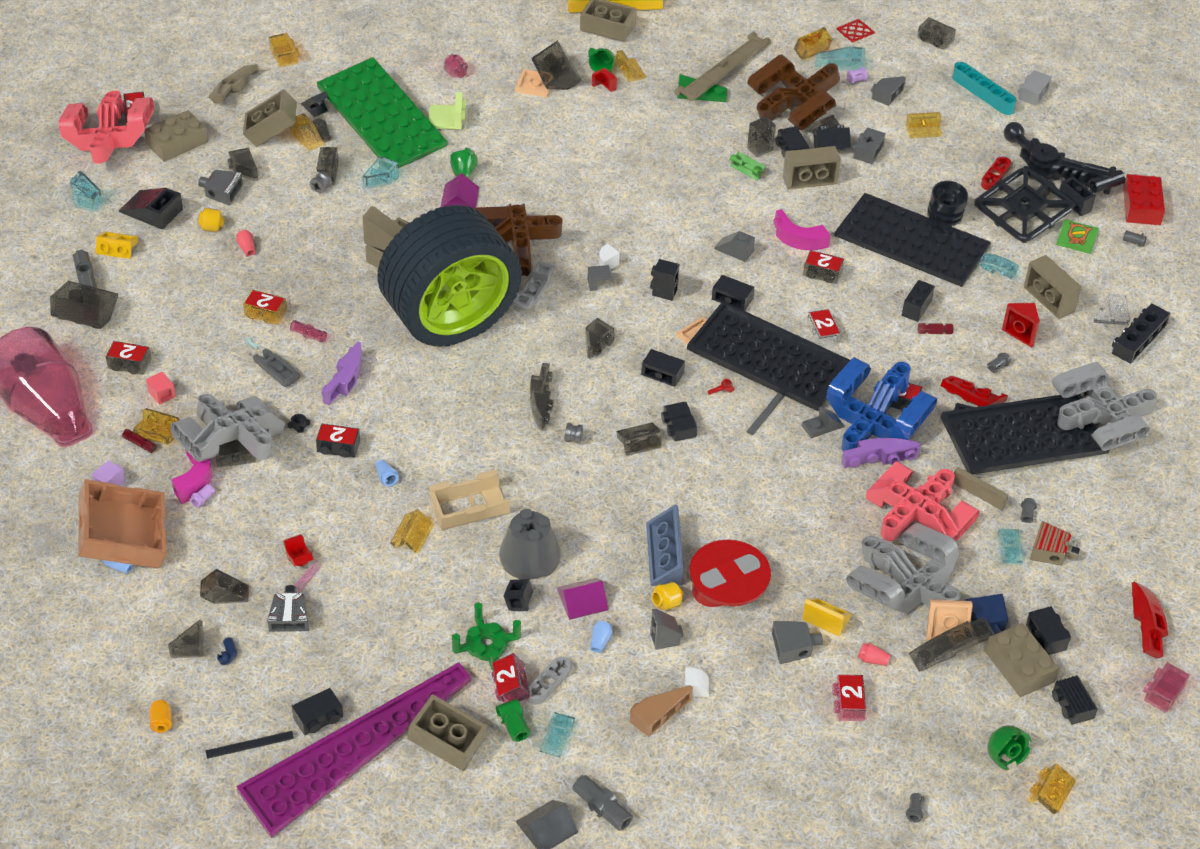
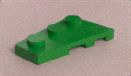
M680 74L678 87L682 86L685 88L696 79ZM714 85L694 100L726 102L727 88ZM684 94L677 95V99H688V96Z

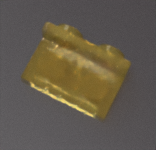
M145 408L143 410V419L133 428V433L168 445L175 439L171 433L170 426L173 422L180 419L176 416Z
M1056 763L1049 768L1046 766L1040 771L1038 775L1040 778L1030 788L1029 792L1031 794L1027 799L1030 803L1038 800L1052 814L1060 811L1076 782L1071 775Z

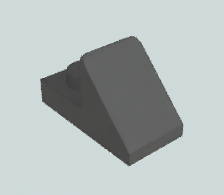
M820 406L819 416L803 421L802 427L812 439L843 428L844 424L834 412Z

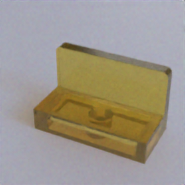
M623 50L617 51L616 64L628 82L646 78L635 58L628 59Z
M940 112L907 114L905 126L911 139L942 136L939 127L941 121Z
M419 509L409 512L402 519L390 544L396 548L406 544L414 553H419L434 524Z

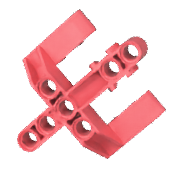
M110 91L105 94L97 109L99 128L82 129L88 118V107H86L85 103L68 104L59 118L61 137L81 151L90 150L93 163H104L109 159L114 148L132 147L144 132L154 112V101L152 97L136 98L132 102L131 108L128 109L127 125L118 126V119H121V114L125 113V106L120 91Z
M897 461L866 491V499L878 507L882 508L886 503L893 507L883 518L881 536L887 541L896 540L915 520L924 526L953 538L956 542L976 521L980 513L978 509L963 500L950 513L947 512L945 507L940 505L943 499L947 498L952 492L955 475L949 469H941L934 476L929 475L928 481L924 485L920 484L918 488H912L906 483L911 478L912 473L914 474V471Z

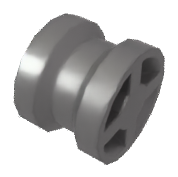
M319 172L316 178H312L309 182L312 190L320 194L332 183L331 178L324 172Z
M568 422L564 441L569 442L572 440L580 444L583 425L579 424L576 426Z

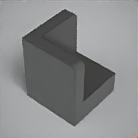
M609 265L588 267L587 280L590 291H597V281L611 280Z

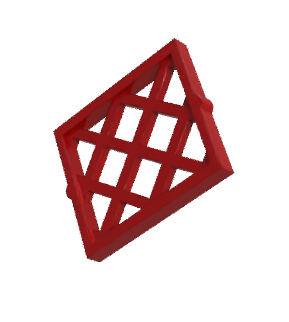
M860 19L836 28L852 43L875 34Z

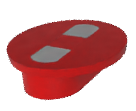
M725 539L710 542L701 547L694 554L690 562L689 571L693 597L697 602L707 607L749 604L763 595L771 579V568L762 552L754 546L738 540Z

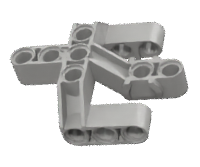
M1093 362L1061 373L1053 379V386L1063 398H1069L1086 391L1089 394L1086 398L1070 402L1060 408L1057 421L1058 426L1063 430H1070L1076 427L1083 429L1084 425L1090 423L1097 424L1099 422L1105 425L1091 434L1103 451L1134 442L1136 439L1148 437L1150 428L1141 416L1153 412L1157 399L1156 392L1152 389H1143L1118 398L1108 385L1109 377L1099 362Z
M202 394L198 397L196 415L206 424L205 428L202 429L191 417L173 422L170 426L173 437L198 462L215 457L219 453V446L221 444L236 439L254 457L264 460L271 456L272 437L283 433L285 422L278 418L257 396L238 401L236 404L238 405V410L233 412L224 406L225 403L223 401L219 402L210 394Z
M920 523L911 525L902 532L900 537L901 542L907 548L932 558L919 570L913 566L902 548L878 537L868 536L861 543L864 560L872 568L869 569L861 565L846 577L848 585L853 590L878 601V603L887 605L891 609L907 614L921 603L929 606L930 599L961 601L959 590L946 584L959 556L957 543L953 538ZM875 568L883 570L884 574L890 573L895 580L891 579L888 575L884 576L876 572Z

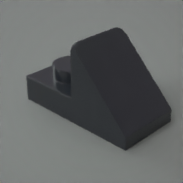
M326 91L317 94L301 103V105L313 117L328 112L324 102L328 98V94Z

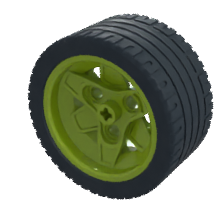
M462 205L435 208V210L427 211L426 214L423 213L420 217L413 219L411 223L406 224V227H403L394 236V239L389 242V246L386 247L385 253L381 257L377 274V281L382 295L411 335L421 343L438 347L455 345L471 339L480 333H484L493 324H496L499 321L498 319L502 318L504 313L508 311L509 306L512 305L513 300L517 296L516 293L519 291L522 279L521 264L517 255L494 226L477 209Z

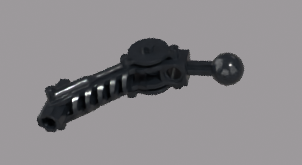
M1010 122L1003 130L1007 141L1018 143L1022 147L1020 157L1027 163L1028 168L1033 169L1046 180L1053 179L1056 181L1060 178L1068 179L1073 176L1084 186L1090 187L1091 192L1103 191L1106 195L1110 194L1112 187L1125 183L1124 172L1116 170L1115 166L1106 168L1065 158V153H1058L1054 146L1040 143L1038 138L1028 141L1024 136V127L1018 122Z

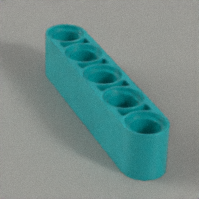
M955 63L952 79L1000 113L1004 115H1012L1014 113L1017 98L967 63Z

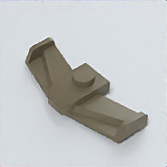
M245 65L220 81L209 95V98L213 103H223L224 97L229 92L233 91V93L241 91L242 87L247 83L245 78L250 74L260 71L258 65Z

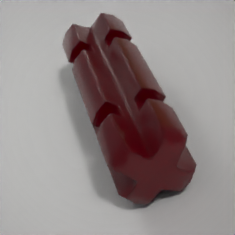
M919 323L917 331L918 334H926V332L928 334H943V332L945 334H953L954 327L951 323H945V325L943 323H928V325L926 323Z
M125 429L122 433L124 439L149 453H153L157 447L156 444L130 429Z

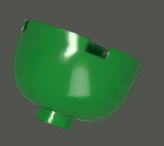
M1002 726L991 734L987 745L988 754L1001 769L1009 770L1006 767L1007 765L1015 761L1019 765L1026 759L1031 749L1028 747L1031 738L1025 731L1016 726ZM1005 754L1011 760L1007 762L1002 757Z

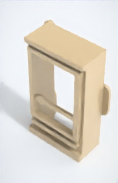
M496 470L479 473L476 479L452 485L449 482H442L429 487L430 503L441 531L503 514H510L509 499L505 500L499 488V475ZM482 493L486 505L476 506L472 495ZM469 497L468 501L471 502L472 507L446 515L443 514L440 503Z

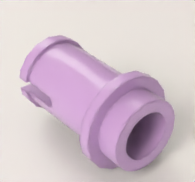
M206 484L197 493L191 495V504L197 508L199 506L202 507L204 502L215 494V489L210 484Z

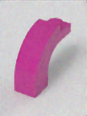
M783 209L776 210L773 223L776 228V236L783 243L796 249L809 251L829 247L831 235L823 224L814 227H800L790 221Z
M186 449V455L193 466L187 473L171 479L173 492L181 504L190 501L191 495L197 493L206 484H209L212 477L210 459L198 462Z

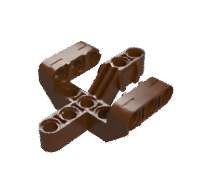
M781 54L753 73L747 81V84L758 94L765 93L780 81L786 87H778L758 102L756 107L759 118L765 122L771 121L776 116L781 117V113L785 110L797 106L798 108L789 115L788 121L797 126L799 130H803L826 114L827 111L837 106L835 99L827 93L829 89L840 81L838 66L833 63L825 65L811 77L805 79L795 70L794 64Z
M525 204L475 208L489 220L506 243L512 241L513 251L520 261L522 275L528 276L531 272L530 240L558 239L562 236L563 219L560 216H526Z

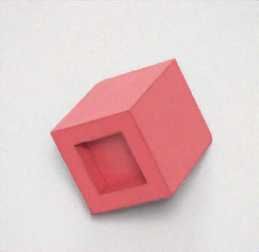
M163 372L146 379L147 390L159 405L176 397L174 384Z

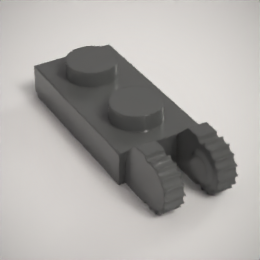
M265 348L262 350L263 356L266 359L258 354L253 356L254 362L282 386L286 387L299 379V373L269 349Z

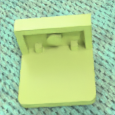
M456 92L455 105H430L428 120L436 129H462V120H465V110L463 109H466V99H463V92Z

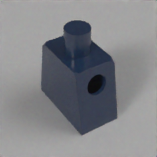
M1003 594L965 599V601H972L970 624L978 636L986 634L993 636L1006 630L1008 615Z

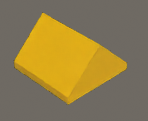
M814 597L806 599L802 620L840 636L853 614Z

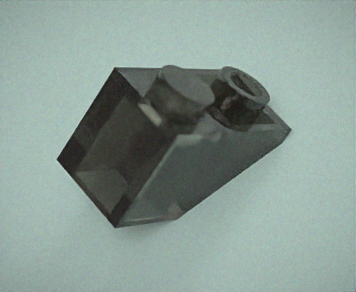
M596 318L585 328L588 359H592L595 355L598 356L602 349L612 345L615 339L614 328L599 318Z
M216 568L201 580L200 597L213 604L248 602L249 585Z

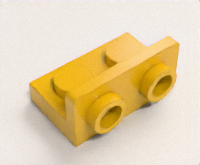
M104 231L96 237V254L130 259L132 247L138 243V236Z

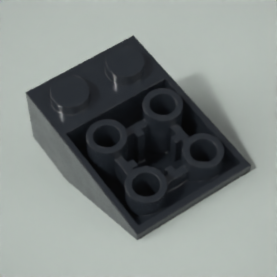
M169 188L139 190L119 209V212L163 230L183 210L181 193Z

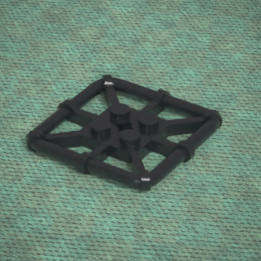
M1024 166L1003 180L997 181L996 185L974 200V205L993 220L997 227L1000 226L1015 239L1022 241V243L1032 240L1048 228L1051 229L1055 226L1056 222L1076 208L1075 201L1055 187L1052 181L1049 182L1036 171L1028 168V166ZM1023 175V185L1015 190L1008 185ZM1028 175L1043 186L1038 190L1033 189L1028 185ZM999 190H1003L1008 194L1004 198H989ZM1052 192L1061 200H1048L1043 194ZM986 206H1003L1007 211L997 216ZM1047 207L1064 208L1052 218L1042 212ZM1013 215L1021 220L1022 234L1005 221ZM1034 216L1044 222L1027 234V221Z

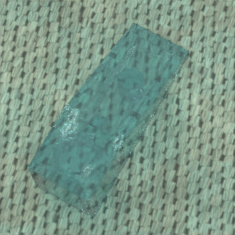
M849 46L817 53L815 67L823 68L825 65L833 63L838 66L839 70H858L860 67H864L865 48Z

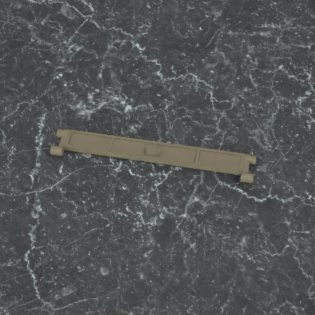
M756 32L750 33L747 36L749 40L687 87L679 86L674 90L675 95L684 94L688 96L689 101H693L770 43V39L768 37L764 39L757 37Z

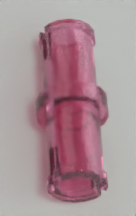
M293 320L290 325L291 331L303 335L304 338H312L320 343L324 342L327 338V332L316 329L311 324L306 325Z

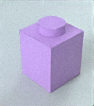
M109 460L91 474L94 481L112 483L118 486L125 482L122 467L118 464L115 465Z

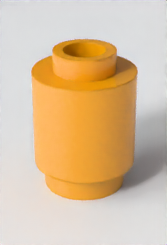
M164 700L154 701L149 708L150 729L152 731L164 733L172 727L171 707Z

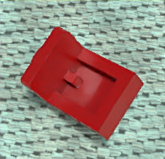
M603 68L592 74L591 86L595 87L602 84L610 92L616 90L617 78L606 68Z
M302 534L283 541L287 558L294 566H304L309 561L314 560L312 552L305 545Z

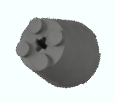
M523 509L512 518L499 551L500 562L508 574L518 579L530 580L543 576L546 577L557 568L560 561V549L548 517L530 509Z

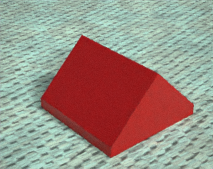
M1009 303L1002 326V331L1031 348L1034 346L1040 323L1036 304Z

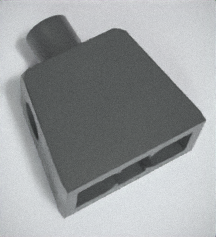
M773 621L772 637L779 664L811 657L813 646L822 645L823 643L821 632L810 633L806 622Z

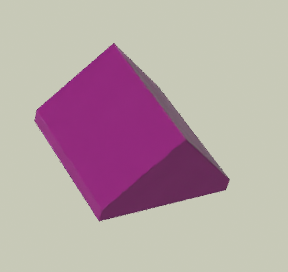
M463 173L459 174L445 184L440 208L443 206L449 207L450 205H462L475 209L479 187Z
M594 578L557 587L569 620L608 611L604 585L600 579Z

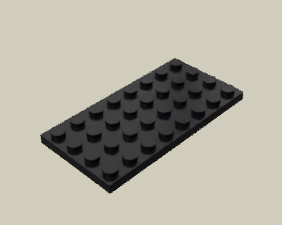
M867 193L862 195L834 233L835 237L960 287H963L991 246V242Z
M724 301L721 302L687 344V350L816 411H819L820 406L827 400L826 395L830 383L850 361L848 358Z
M1081 393L1069 398L1055 395L942 412L940 416L966 471L972 475L1108 454L1110 451H1103L1091 436L1099 428L1097 424L1090 423L1084 425L1083 429L1076 427L1070 430H1063L1058 426L1057 421L1060 408L1070 402L1083 399Z

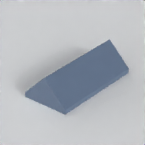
M675 504L646 522L651 586L667 582H675L678 586H682L684 567L678 505Z

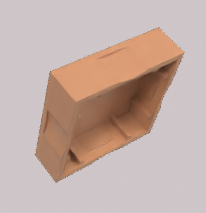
M85 479L79 493L78 556L160 568L166 555V530L164 528L165 492L142 488H128L112 483Z

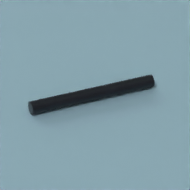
M292 731L205 750L207 759L292 740L294 737Z

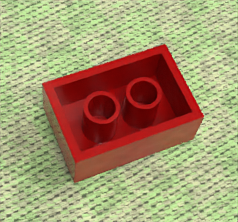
M1127 174L1123 186L1126 222L1161 225L1165 213L1161 177Z

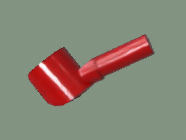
M724 379L720 386L707 392L709 395L722 390L731 393L735 388L731 385V380Z

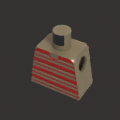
M1042 521L1030 560L1062 566L1065 556L1077 560L1080 548L1069 545L1071 539L1069 532Z

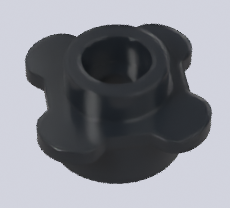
M295 414L291 417V422H288L287 426L289 429L293 428L298 433H302L304 428L310 425V420L306 419L303 414Z

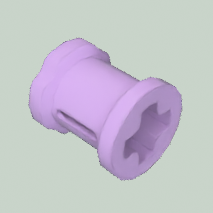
M860 67L858 70H848L847 80L850 84L861 80L863 82L867 81L866 69Z

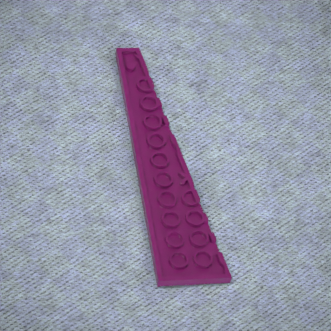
M459 662L239 784L236 786L237 792L272 838L409 730V725L432 694L444 701L448 700L471 682L470 674Z

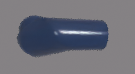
M231 637L223 640L225 651H221L222 655H217V660L222 665L230 664L237 656V649Z

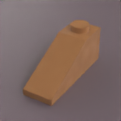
M689 685L644 698L640 703H635L630 709V723L646 736H651L692 700L693 687Z

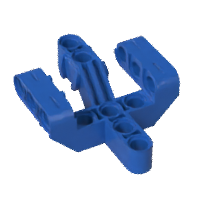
M853 357L833 379L828 387L826 399L839 418L852 424L843 435L842 451L857 448L858 441L867 440L872 435L878 438L909 440L934 410L937 398L924 391H920L916 397L912 398L907 408H903L902 414L898 419L887 415L892 402H897L898 396L901 393H905L908 388L911 371L908 363L897 362L887 371L882 380L878 381L874 387L875 393L869 405L851 397L868 377L871 371L869 364Z

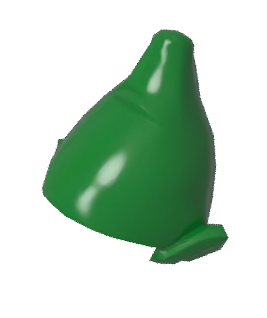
M590 47L588 56L591 69L597 72L606 68L612 73L611 69L615 63L613 52L607 48L594 49Z
M465 147L464 150L453 152L450 155V165L455 176L463 173L469 178L477 166L478 157L473 150Z

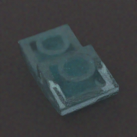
M983 253L978 263L984 270L992 274L999 270L1001 274L1010 279L1015 276L1019 265L1009 259L990 253Z
M999 529L998 541L1002 564L1022 565V545L1019 540V529Z
M554 712L548 724L547 733L540 745V752L560 758L573 728L575 718Z

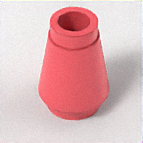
M248 230L239 231L236 234V242L246 256L255 255L253 234Z
M863 642L858 658L862 659V662L887 666L891 654L870 642L868 644Z

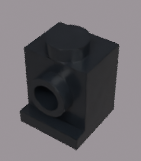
M515 579L509 581L503 595L508 610H529L528 604L533 594L530 580Z

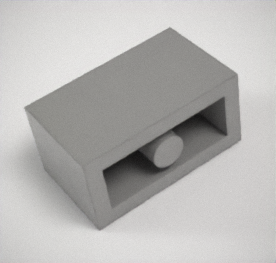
M1033 70L1030 75H1027L1024 84L1019 86L1018 93L1020 94L1018 99L1037 106L1049 90L1052 76Z

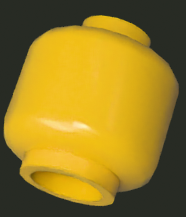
M204 208L199 213L198 225L204 231L217 232L219 227L223 228L225 217H221L222 213L220 210Z
M675 582L659 584L652 592V602L660 610L665 611L676 608L682 602L683 591Z

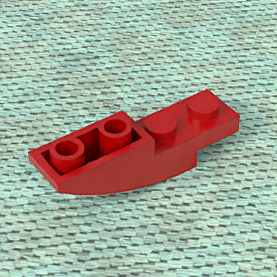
M1134 581L1132 582L1134 619L1141 622L1143 653L1159 659L1164 657L1162 638L1169 635L1166 617L1154 593L1149 588Z

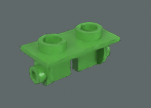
M739 151L737 154L730 156L731 167L757 181L759 180L766 167L765 165Z

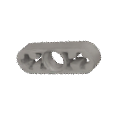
M566 657L555 658L527 688V701L533 705L543 703L570 674L571 661ZM558 665H559V666L565 665V668L562 667V668H560L559 671H558ZM545 678H552L555 682L546 684L543 680ZM540 690V696H532V693L536 694Z

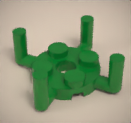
M478 602L474 605V619L477 626L468 629L466 643L460 644V635L457 633L453 634L452 651L455 654L468 651L473 657L489 661L490 667L494 671L493 663L498 661L499 657L503 655L508 642L521 638V621L514 620L513 632L506 634L498 623H484L483 605ZM484 639H489L492 641V643L489 645H484L481 643V641Z

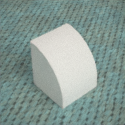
M607 243L599 252V266L609 265L610 270L619 265L620 252Z
M685 667L684 687L689 685L693 687L692 697H709L708 675L700 669Z

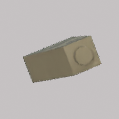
M371 206L363 215L364 244L385 251L386 247L389 246V242L394 239V236L403 227L377 208Z

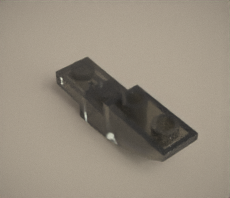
M542 363L540 375H532L530 381L531 412L537 427L541 431H544L545 424L549 425L550 413L548 411H552L554 400L551 399L550 386L548 385V383L552 382L553 377L549 363Z
M982 617L970 623L966 621L941 633L909 652V655L920 672L955 657L958 652L986 641L988 637L995 634L986 618Z

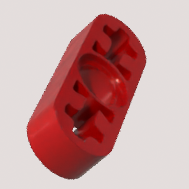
M1004 156L998 157L982 177L981 187L988 190L996 185L997 181L1002 180L1010 169L1011 160Z

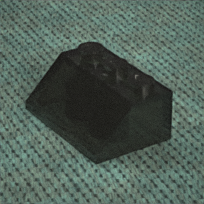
M558 40L531 58L547 89L569 90L582 81L567 51Z
M67 281L50 296V314L61 320H69L76 324H84L95 329H102L110 321L118 299V293Z

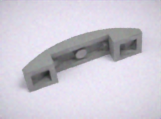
M538 261L532 269L531 278L523 290L516 293L517 296L513 300L512 305L527 310L531 309L538 302L548 285L555 266Z

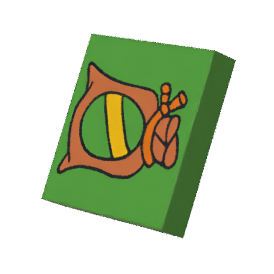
M1065 219L1056 245L1091 254L1099 228Z

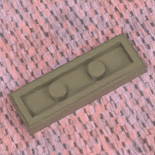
M959 467L954 470L955 478L953 484L1001 511L1005 508L1008 494Z

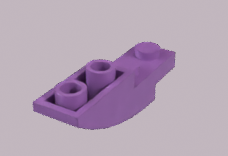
M357 342L353 347H350L347 354L337 362L336 368L338 373L322 389L323 403L330 405L339 394L347 396L354 387L362 366L361 342Z
M897 438L858 441L857 448L843 451L841 463L844 468H855L860 464L875 463L877 460H880L882 465H893L897 461H910L918 457L921 445L919 442Z

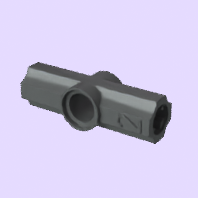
M83 249L76 250V253L73 254V260L81 294L87 298L93 297L98 290L89 254Z
M581 775L577 778L572 790L588 803L589 809L591 811L594 810L598 814L597 817H604L618 831H623L629 826L633 816L617 802L615 795L609 789H602L587 775Z

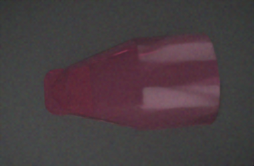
M23 327L12 330L0 338V398L9 411L18 414L23 420L35 425L37 429L53 438L60 447H69L89 438L93 434V427L87 419L79 375L51 335L41 328Z

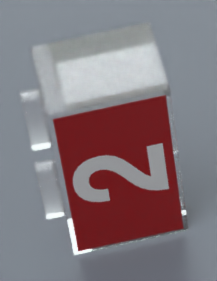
M824 309L808 312L807 326L815 343L824 348L839 346L840 339H842V330L838 328L836 318L832 316L830 310Z

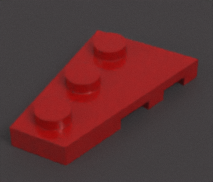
M955 376L942 379L940 385L947 392L957 394L964 401L972 402L978 405V407L1004 403L1008 395L1001 393V396L991 393L992 389L986 387L976 388L974 383Z

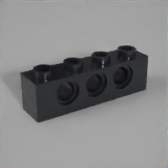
M1153 303L1147 309L1143 308L1139 317H1135L1132 320L1129 328L1125 327L1121 336L1114 339L1112 354L1131 364L1167 326L1171 313Z

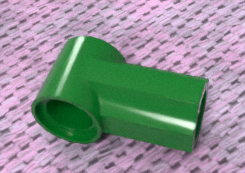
M517 699L496 706L497 716L501 717V724H505L512 741L520 742L530 736L529 728L523 718L521 705Z

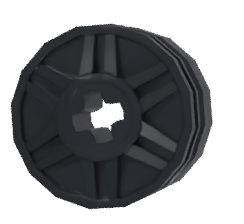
M948 180L935 184L932 188L927 209L928 217L950 226L959 224L963 219L968 200L966 188L955 181Z

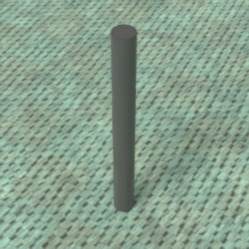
M777 393L750 426L747 433L754 435L785 396Z

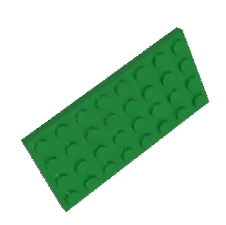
M374 57L317 82L319 90L327 92V99L390 172L447 146V140Z

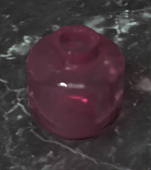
M451 54L444 60V69L452 78H462L467 73L468 64L459 54Z

